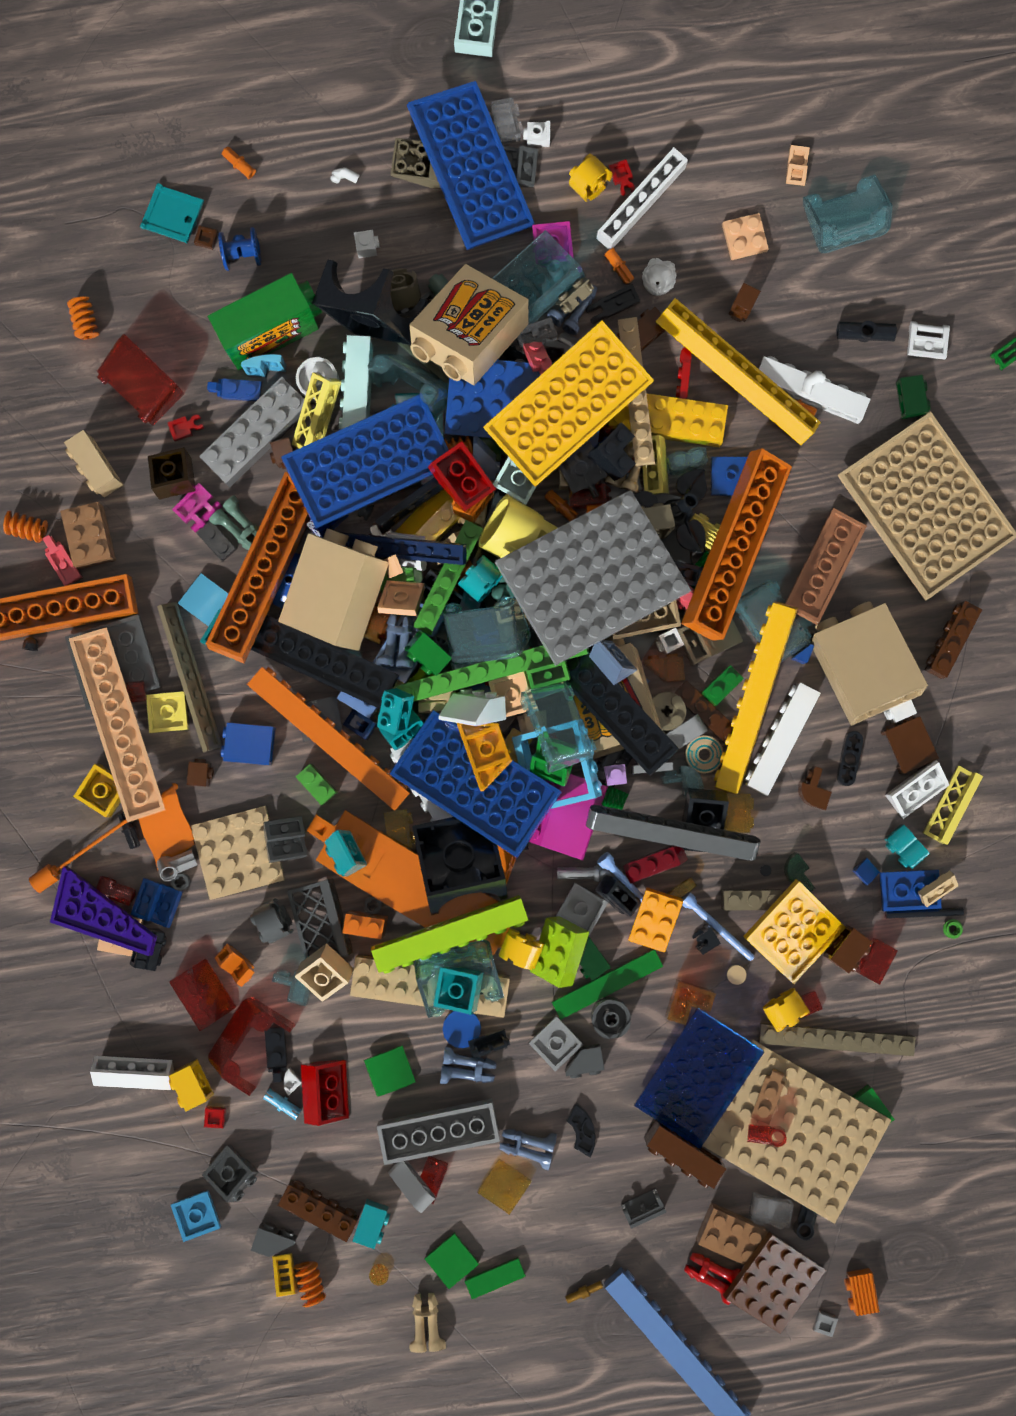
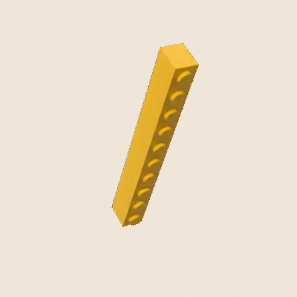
M676 298L656 320V323L800 445L814 434L821 423L816 417Z
M775 601L772 605L769 604L766 616H768L766 624L763 623L760 630V635L763 636L761 642H757L754 653L757 654L755 661H751L748 672H751L749 680L745 679L742 688L745 693L743 698H739L737 704L739 709L738 716L734 715L731 727L734 728L732 734H728L725 745H728L727 751L723 752L720 758L722 767L721 770L716 771L714 781H717L715 786L717 788L738 794L741 789L798 610L796 607Z

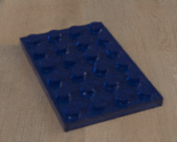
M697 1008L643 1089L634 1106L701 1149L764 1054V1050Z

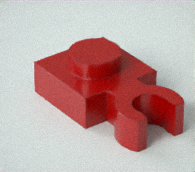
M627 159L609 165L608 169L612 172L614 184L621 185L620 194L625 196L624 188L626 187L630 188L633 193L635 186L629 181L633 179V175Z
M200 415L192 416L189 421L184 416L168 422L173 440L176 442L193 436L191 431L193 429L197 431L204 429L203 424L195 425L196 420L201 419Z

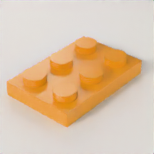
M646 887L628 941L665 952L682 907L683 899Z

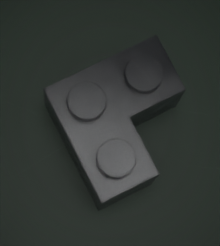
M622 422L613 427L588 453L614 482L624 477L636 464L623 450L635 436Z

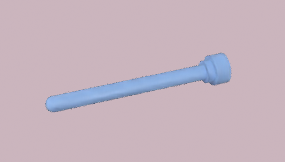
M609 852L604 853L597 863L603 869L610 870L637 898L642 900L643 894L633 883L630 884L629 879L615 865L614 857Z
M688 892L682 898L683 907L693 909L745 958L750 961L754 959L753 953L697 904L696 897L691 892Z

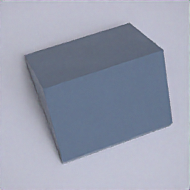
M602 640L593 646L589 657L613 685L637 671L635 666L613 641Z

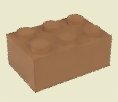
M94 502L60 511L73 567L83 569L116 561L102 504Z
M710 1203L696 1240L698 1245L745 1265L768 1231L764 1225L714 1203Z

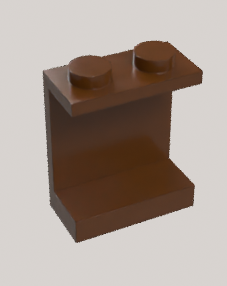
M912 715L903 719V723L898 725L891 723L885 726L886 730L881 732L882 736L886 735L899 766L896 768L899 774H905L939 759L920 716L914 717Z

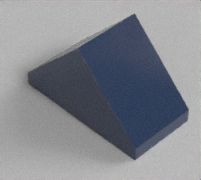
M352 709L343 723L344 726L365 740L370 738L377 727V723Z

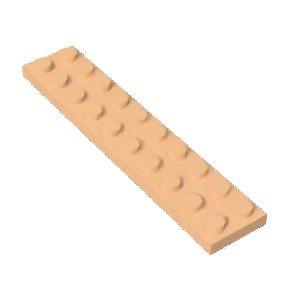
M107 627L69 638L127 822L166 810Z

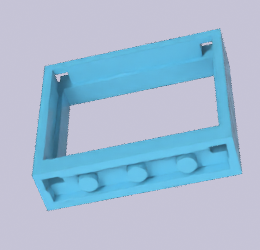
M583 719L512 737L518 764L530 771L532 756L527 739L539 737L542 733L550 734L570 728L573 729L589 793L555 801L551 809L602 796L600 787L602 784L598 781V768L592 758L593 748L591 743L588 742V728L585 729Z

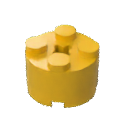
M588 154L579 166H574L569 172L571 176L569 186L585 202H587V199L592 201L606 188L604 184L607 180L610 182L612 172L596 156Z
M510 928L498 955L505 961L509 958L513 961V965L532 970L537 965L544 943L536 940L537 937L526 933L524 936L519 931Z
M795 988L782 992L781 996L771 999L763 1006L764 1013L777 1032L786 1028V1025H789V1027L796 1025L800 1022L799 1017L802 1018L810 1013Z

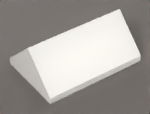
M935 760L926 764L885 794V796L904 819L948 787L949 783L939 762Z

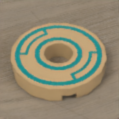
M707 735L699 736L687 745L685 759L689 767L694 771L703 774L710 773L721 765L720 758L723 748L715 738ZM702 749L709 751V758L706 760H702L699 757V752Z

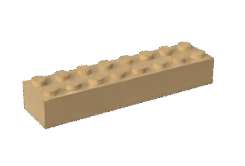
M357 955L355 957L350 996L439 1008L433 1005L439 971L442 966L413 963L407 967H402V965L395 967L394 971L384 974L383 972H378L373 957ZM484 972L478 1007L474 1014L504 1018L510 976Z

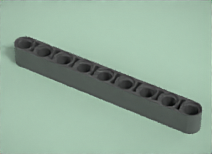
M600 805L590 806L586 826L595 831L750 861L756 859L761 842L758 837Z

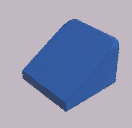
M808 645L791 659L801 664L808 663L814 645Z
M868 858L852 870L867 886L880 873Z

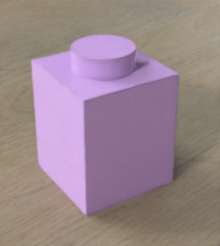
M625 764L604 766L606 786L627 784Z

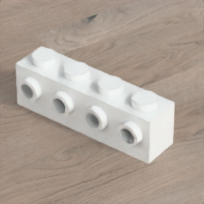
M94 1056L90 1073L93 1086L171 1090L168 1080L170 1079L169 1075L174 1072L172 1060Z

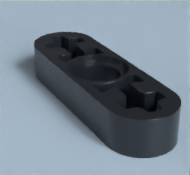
M857 731L847 733L844 738L837 772V781L842 786H850L856 780L863 745V736ZM854 735L858 739V743H854L853 748H857V752L847 750V747L851 748L852 741H849V738ZM848 753H852L855 756V761L852 764H848L845 761V756ZM843 765L845 767H853V771H848V776H850L851 779L847 780L846 783L844 782V779L841 778L842 775H845L847 769H843Z

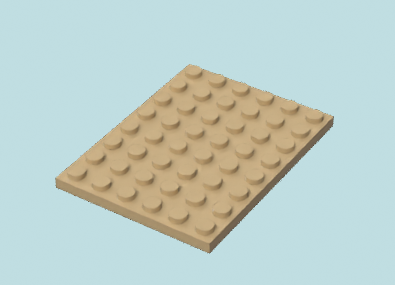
M929 412L837 475L925 601L1016 538V531L932 412Z
M752 1039L735 1069V1076H732L733 1082L727 1084L696 1142L835 1224L887 1130L891 1119ZM772 1069H776L784 1073L782 1081L785 1084L768 1125L750 1116L766 1074L770 1075Z

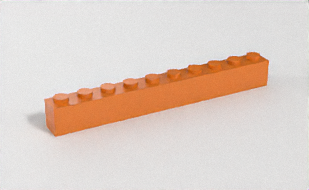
M261 667L247 685L395 811L410 794L407 790L409 787L400 781H396L390 775L391 771L387 767L382 769L378 765L380 761L373 755L368 757L364 753L365 749L356 742L354 745L349 740L350 736L345 731L341 730L339 732L334 728L336 724L328 717L324 719L320 716L321 711L313 704L311 707L306 704L305 701L307 699L299 692L293 693L290 690L292 686L284 679L279 681L275 677L277 675L275 671L270 667H267V669Z

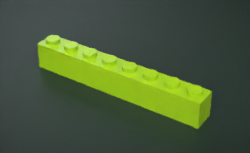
M517 895L371 946V952L378 972L386 974L394 971L395 967L412 965L413 961L420 958L421 960H427L432 957V954L438 952L440 954L447 953L452 947H464L469 944V941L475 939L477 941L484 940L492 933L501 934L507 931L506 928L512 926L514 928L521 927L529 920L521 897Z

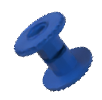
M250 227L251 238L245 239L243 235H235L232 241L226 242L224 233H219V248L225 270H230V260L238 259L242 256L243 258L254 256L257 266L261 265L260 245L254 227Z

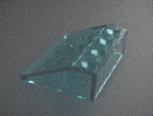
M545 230L492 279L528 299L527 326L530 327L556 304L555 302L559 300L558 296L562 292H568L577 279L586 276L581 266Z

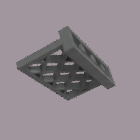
M333 878L287 891L305 959L310 956L309 951L311 947L317 950L321 948L314 944L318 935L325 938L327 944L329 942L335 944L341 957L353 953L349 935L343 933L345 920ZM320 886L322 892L320 899L310 895L314 887ZM300 892L305 895L302 904L295 901L293 893ZM308 897L317 902L313 911L304 907ZM319 905L324 906L327 910L324 918L315 913ZM302 909L311 914L306 923L300 920L299 917ZM313 916L322 921L318 930L309 925ZM325 923L331 926L332 929L329 937L320 932ZM307 928L316 933L312 941L307 940L304 936Z

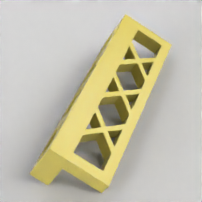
M312 372L292 445L302 448L325 437L342 381L336 378L328 379L316 372ZM317 379L323 382L320 391H317L316 388ZM315 398L317 404L315 409L312 410L310 403L311 399ZM307 416H309L311 420V424L309 427H307L305 423ZM303 433L306 438L304 445L299 442L300 436Z
M957 766L948 782L949 786L945 788L923 834L942 844L948 845L983 776ZM960 772L969 776L966 783L959 785L957 780ZM957 789L958 799L950 802L949 792ZM948 806L949 816L941 819L940 809ZM939 823L941 827V832L938 836L929 832L932 825Z

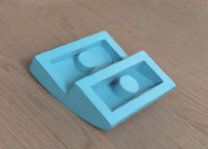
M260 355L241 362V366L248 376L266 377L267 370L286 372V363L282 355Z
M200 573L178 604L209 627L218 610L222 609L228 593Z

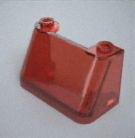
M125 334L117 340L96 371L99 374L97 378L104 385L109 383L140 413L138 417L145 424L149 422L152 426L184 395L179 386Z

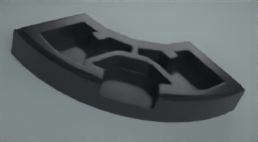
M576 1103L566 1119L575 1131L576 1140L573 1147L591 1158L596 1140L594 1125L588 1113Z

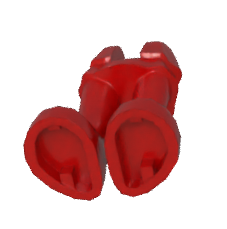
M692 1253L689 1258L702 1266L699 1271L686 1264L684 1271L691 1278H695L697 1282H703L719 1291L722 1301L729 1305L731 1302L726 1300L723 1294L730 1284L707 1274L709 1270L732 1283L741 1269L730 1270L714 1263L710 1258H706L702 1254Z

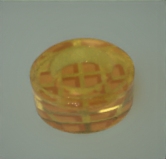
M383 1264L374 1265L369 1273L370 1281L377 1286L385 1284L389 1277L388 1268Z

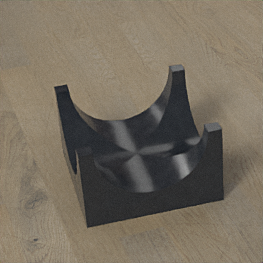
M327 259L312 304L355 335L370 336L371 338L411 345L409 325L430 302L426 299H419L416 306L411 310L397 314L391 300L393 272L383 268L375 283L368 289L356 294H346L337 278L338 263Z
M455 817L412 826L431 915L439 914L440 908L448 901L467 894L492 893L497 895L500 900L508 898L505 875L498 846Z

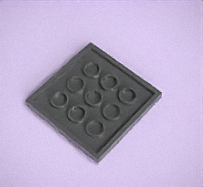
M139 614L65 636L86 710H91L69 638L107 627L129 698L162 688Z

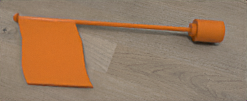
M172 783L173 786L161 794L166 810L139 819L143 836L154 856L156 866L159 858L163 856L174 857L195 845L192 829L180 806L176 792L178 784ZM125 819L58 867L48 864L29 877L31 886L38 893L46 890L60 880V870L126 824L127 820Z

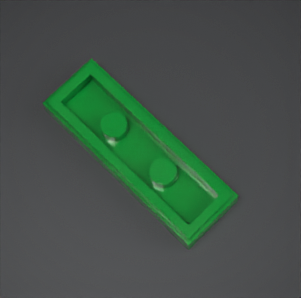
M516 1257L465 1279L464 1282L471 1299H475L526 1277L519 1257Z

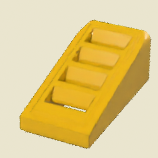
M292 1253L272 1256L276 1297L298 1294ZM288 1260V1264H278V1261ZM289 1268V1272L280 1273L279 1269ZM290 1276V1280L281 1281V1277ZM282 1285H291L289 1289H282Z

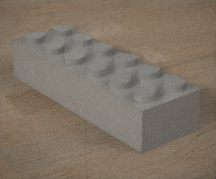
M281 377L199 457L231 487L271 448V442L281 439L298 422L305 399Z
M492 1098L382 1120L377 1124L384 1165L500 1142Z

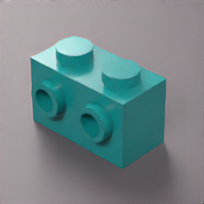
M398 688L384 690L377 727L393 735L406 733L414 695Z
M367 1199L352 1242L375 1249L377 1243L381 1244L384 1235L381 1229L383 1225L387 1226L390 1214L387 1213L389 1206Z

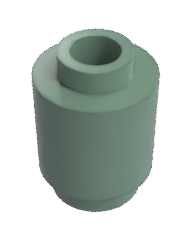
M435 274L428 280V287L436 296L448 283V280L443 274Z

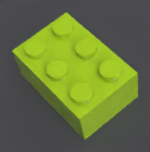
M560 916L546 918L539 939L540 942L544 943L543 950L535 969L532 968L530 972L558 988L573 986L589 931Z

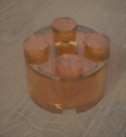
M375 602L363 638L382 646L384 644L382 640L387 639L386 628L390 614L378 613L377 607L379 603Z

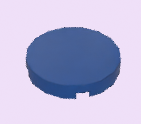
M452 1011L444 1020V1038L456 1048L469 1047L468 1041L480 1036V1020L474 1013L470 1015Z

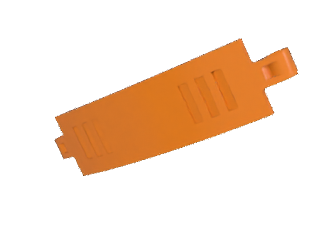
M347 810L344 811L336 825L316 814L307 828L310 834L322 842L326 841L336 830L350 831L367 866L350 876L341 877L425 928L500 902L485 893H472L448 901L440 908L439 914L431 915L417 853ZM324 842V847L316 861L338 874L334 868L335 862L333 858L329 857L325 850L327 846ZM510 927L506 928L507 931L501 934H489L484 940L477 941L475 939L469 941L468 945L460 948L490 963L497 949L502 947Z

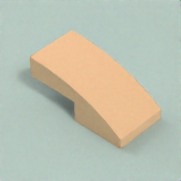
M790 146L786 184L805 186L810 147Z
M396 554L384 559L389 562L386 570L388 578L403 573Z

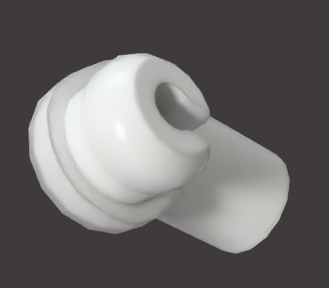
M345 167L334 169L331 181L339 183L341 179L346 178L356 183L359 174Z
M814 371L806 376L801 394L810 396L813 385L825 381V374L822 371Z

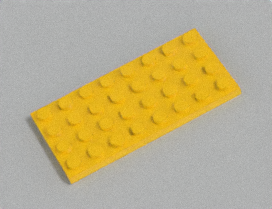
M602 320L483 428L536 487L654 380Z

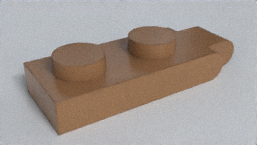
M772 1069L770 1075L766 1074L750 1117L768 1125L770 1124L785 1084L782 1081L783 1072Z

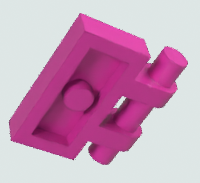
M200 483L195 486L196 491L188 493L172 509L186 524L191 519L195 521L190 527L195 533L206 525L205 523L215 511L222 507L218 501L212 506L208 503L213 496ZM205 507L207 511L199 518L196 514Z

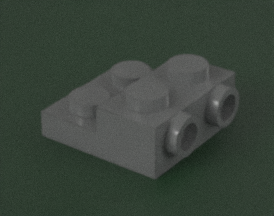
M227 1145L202 1176L226 1202H238L243 1198L245 1188L252 1186L257 1181L256 1175L259 1172L247 1159H243L231 1145Z

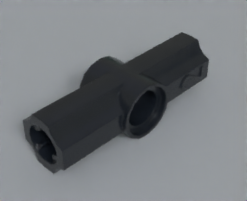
M869 320L864 322L839 321L836 329L837 339L859 340L860 342H894L897 334L896 324L874 323ZM862 328H867L870 331V335L864 334Z

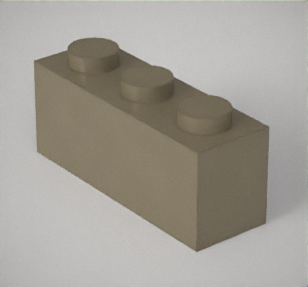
M724 889L721 890V909L724 911L768 910L782 895V890Z

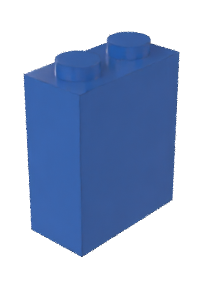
M227 723V726L223 728V738H225V746L221 747L223 761L272 765L276 727Z

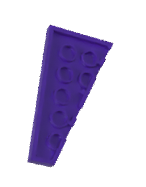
M68 866L63 867L50 923L147 956L153 955L157 936Z

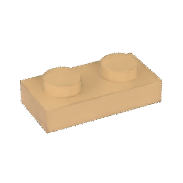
M948 871L929 885L924 886L918 893L922 903L928 907L958 887L955 875Z

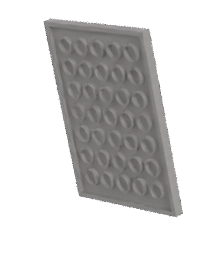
M631 490L495 562L555 666L691 591Z

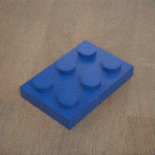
M939 870L880 872L882 911L941 909V898L926 907L918 893L924 886L938 879L940 876Z

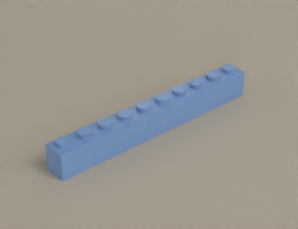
M621 1267L604 1282L605 1289L715 1416L751 1415V1412L744 1404L741 1406L737 1402L738 1397L731 1389L728 1391L725 1388L724 1380L718 1374L715 1376L712 1373L711 1365L706 1360L702 1361L700 1359L698 1350L693 1345L689 1346L685 1341L687 1338L681 1330L676 1331L672 1326L674 1323L669 1316L662 1315L660 1312L661 1308L657 1302L649 1300L647 1297L648 1293L642 1285L637 1286L634 1282L635 1278L629 1270L625 1272Z

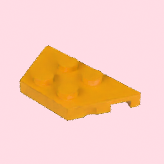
M457 723L476 781L482 792L512 762L504 736L498 723H488L479 726Z

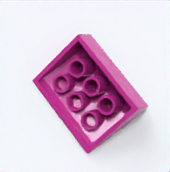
M570 774L565 786L544 779V781L561 791L556 801L589 793L586 780ZM600 786L602 796L550 809L529 842L583 860L593 832L592 829L586 826L589 808L591 805H602L608 786Z

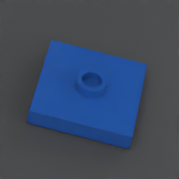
M711 457V496L733 495L748 457Z

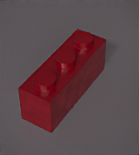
M671 845L631 860L623 865V868L631 884L679 866L686 862L688 858L684 848Z

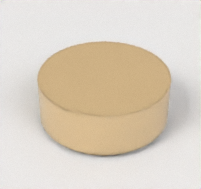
M732 965L728 968L726 976L732 984L739 985L745 981L747 974L742 966Z

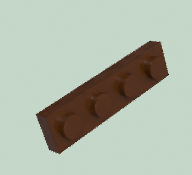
M686 680L674 693L680 696L685 706L694 715L698 714L703 723L725 743L728 734H732L734 728L731 727L732 722Z

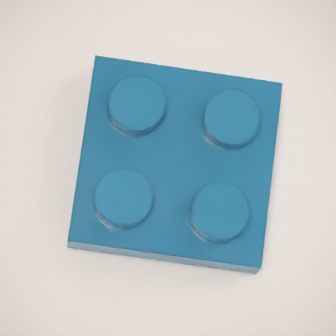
M209 1190L171 1204L183 1242L221 1228Z

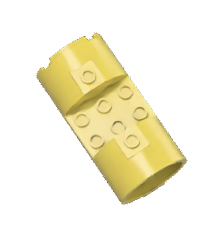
M506 494L496 505L495 510L488 519L480 536L479 547L500 559L558 527L544 520V517L535 510Z

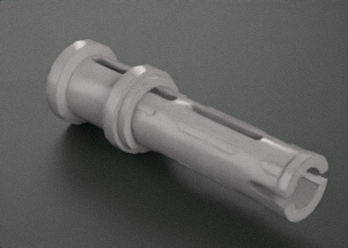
M599 865L589 868L557 867V879H593L599 882L606 875L615 878L610 870L603 869Z

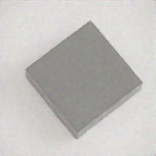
M818 1310L813 1330L833 1337L838 1317Z

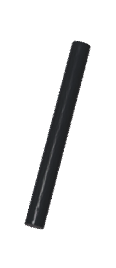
M963 908L885 911L886 919L964 915Z

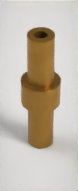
M601 1280L589 1286L584 1285L579 1287L578 1291L566 1295V1301L569 1304L580 1298L585 1299L591 1293L604 1288Z

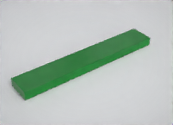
M652 949L552 1001V1004L560 1020L662 968L663 965L655 949Z

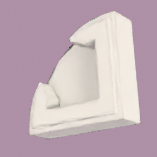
M291 1068L286 1071L284 1076V1089L288 1096L302 1083V1079Z

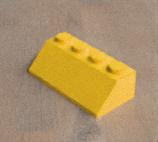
M443 489L417 508L395 533L425 536V540L440 541L460 518V516L453 512V498Z

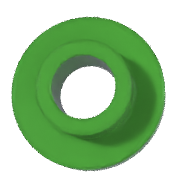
M950 919L944 923L943 932L948 938L956 939L962 934L963 927L959 921ZM952 925L955 926L954 932H950L949 930L950 926Z

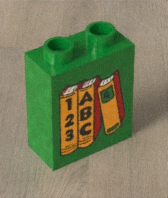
M290 273L207 317L226 353L237 370L242 369V361L260 355H270L317 331L318 326L314 317L322 314V310L312 304L315 294L309 282L306 280L298 285L293 274Z

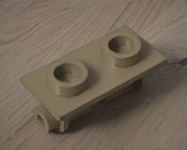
M585 277L577 279L568 292L564 291L558 296L559 300L555 303L559 306L563 305L561 310L565 314L570 313L579 305L576 297L584 301L593 293L594 287L589 282V279Z

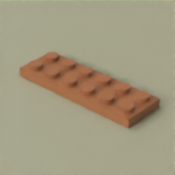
M833 508L784 604L798 608L797 615L816 625L819 624L867 525Z

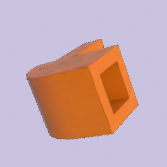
M228 943L215 957L219 967L230 973L236 984L241 987L255 973L253 964Z

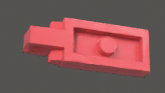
M542 342L523 344V352L533 372L539 371L540 375H542L552 366V362Z
M50 535L44 537L43 541L48 547L45 549V555L63 585H71L83 578L79 570L73 567L72 559L64 545L60 541L55 542Z

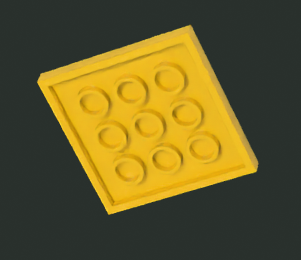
M795 879L743 937L791 983L795 984L846 927L808 889Z

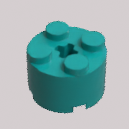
M485 555L477 561L476 567L472 565L465 574L467 576H464L458 583L477 602H481L503 578L498 567Z

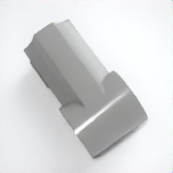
M192 850L174 857L163 856L157 861L160 877L164 881H171L175 879L177 873L197 866Z

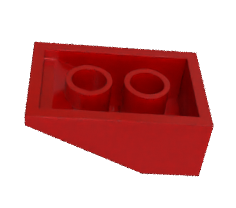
M462 441L428 466V469L438 483L464 512L496 490Z

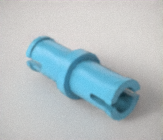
M269 1088L267 1093L273 1098L265 1094L263 1099L277 1107L276 1110L279 1112L283 1111L296 1120L298 1115L292 1112V1110L300 1114L302 1109L288 1101L286 1096L283 1098Z

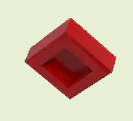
M206 1106L204 1127L223 1129L226 1108Z

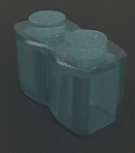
M695 447L688 452L679 451L669 455L667 458L669 474L679 475L687 470L691 471L705 467L709 461L706 448Z

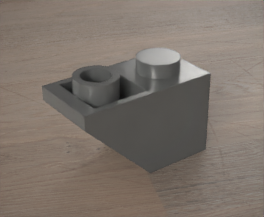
M600 1044L581 1047L565 1068L566 1076L579 1078L584 1073H589V1075L600 1074L604 1070Z
M261 1223L251 1251L270 1257L293 1246L297 1235H294V1232L288 1229L280 1230L272 1223Z

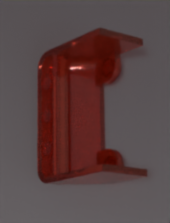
M253 997L242 1001L208 1055L210 1064L219 1075L248 1096L253 1093L256 1086L240 1077V1067L231 1059L250 1029L253 1027L257 1031L264 1032L273 1023H276L286 1031L291 1032L296 1024Z

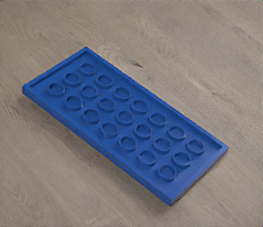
M476 81L408 102L407 108L467 250L535 225Z
M497 360L475 386L462 378L459 381L449 378L445 434L492 438L483 427L540 376L539 371L533 372L529 363ZM599 431L584 444L590 442L595 447L598 444Z
M421 393L282 456L281 459L315 529L433 475L428 466L449 449Z
M434 710L390 772L391 776L516 858L519 857L561 794L559 789L513 760L481 792L458 726L450 721L439 720V713Z

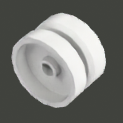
M321 357L305 360L298 367L296 373V384L304 398L312 372H316L328 379L336 378L340 380L334 365ZM318 379L316 382L317 391H320L323 382L318 381ZM315 398L311 399V403L317 404Z

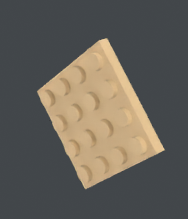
M266 806L191 825L210 900L285 880L281 861L272 863L268 861L263 825L264 822L270 821Z

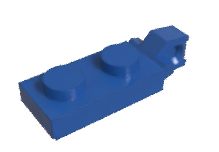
M223 378L218 379V383L208 382L207 390L217 393V397H222V399L256 402L261 397L262 382Z

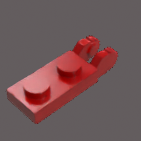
M685 347L680 352V363L683 367H679L678 379H681V386H677L676 397L682 399L688 398L692 353Z

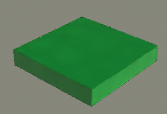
M455 1232L424 1258L448 1289L479 1265L478 1260Z

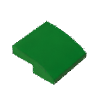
M544 733L540 734L536 753L531 759L530 772L540 778L565 786L572 770L577 746Z
M402 1045L364 1060L377 1097L416 1082Z

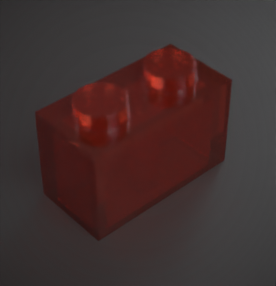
M873 938L871 951L859 960L860 965L855 972L880 985L898 950Z

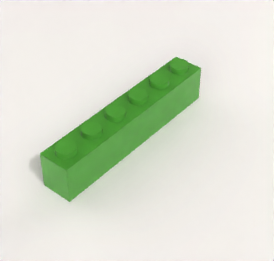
M468 520L465 521L455 543L466 544L467 562L483 531L482 527ZM444 563L414 623L415 628L432 635L466 564Z

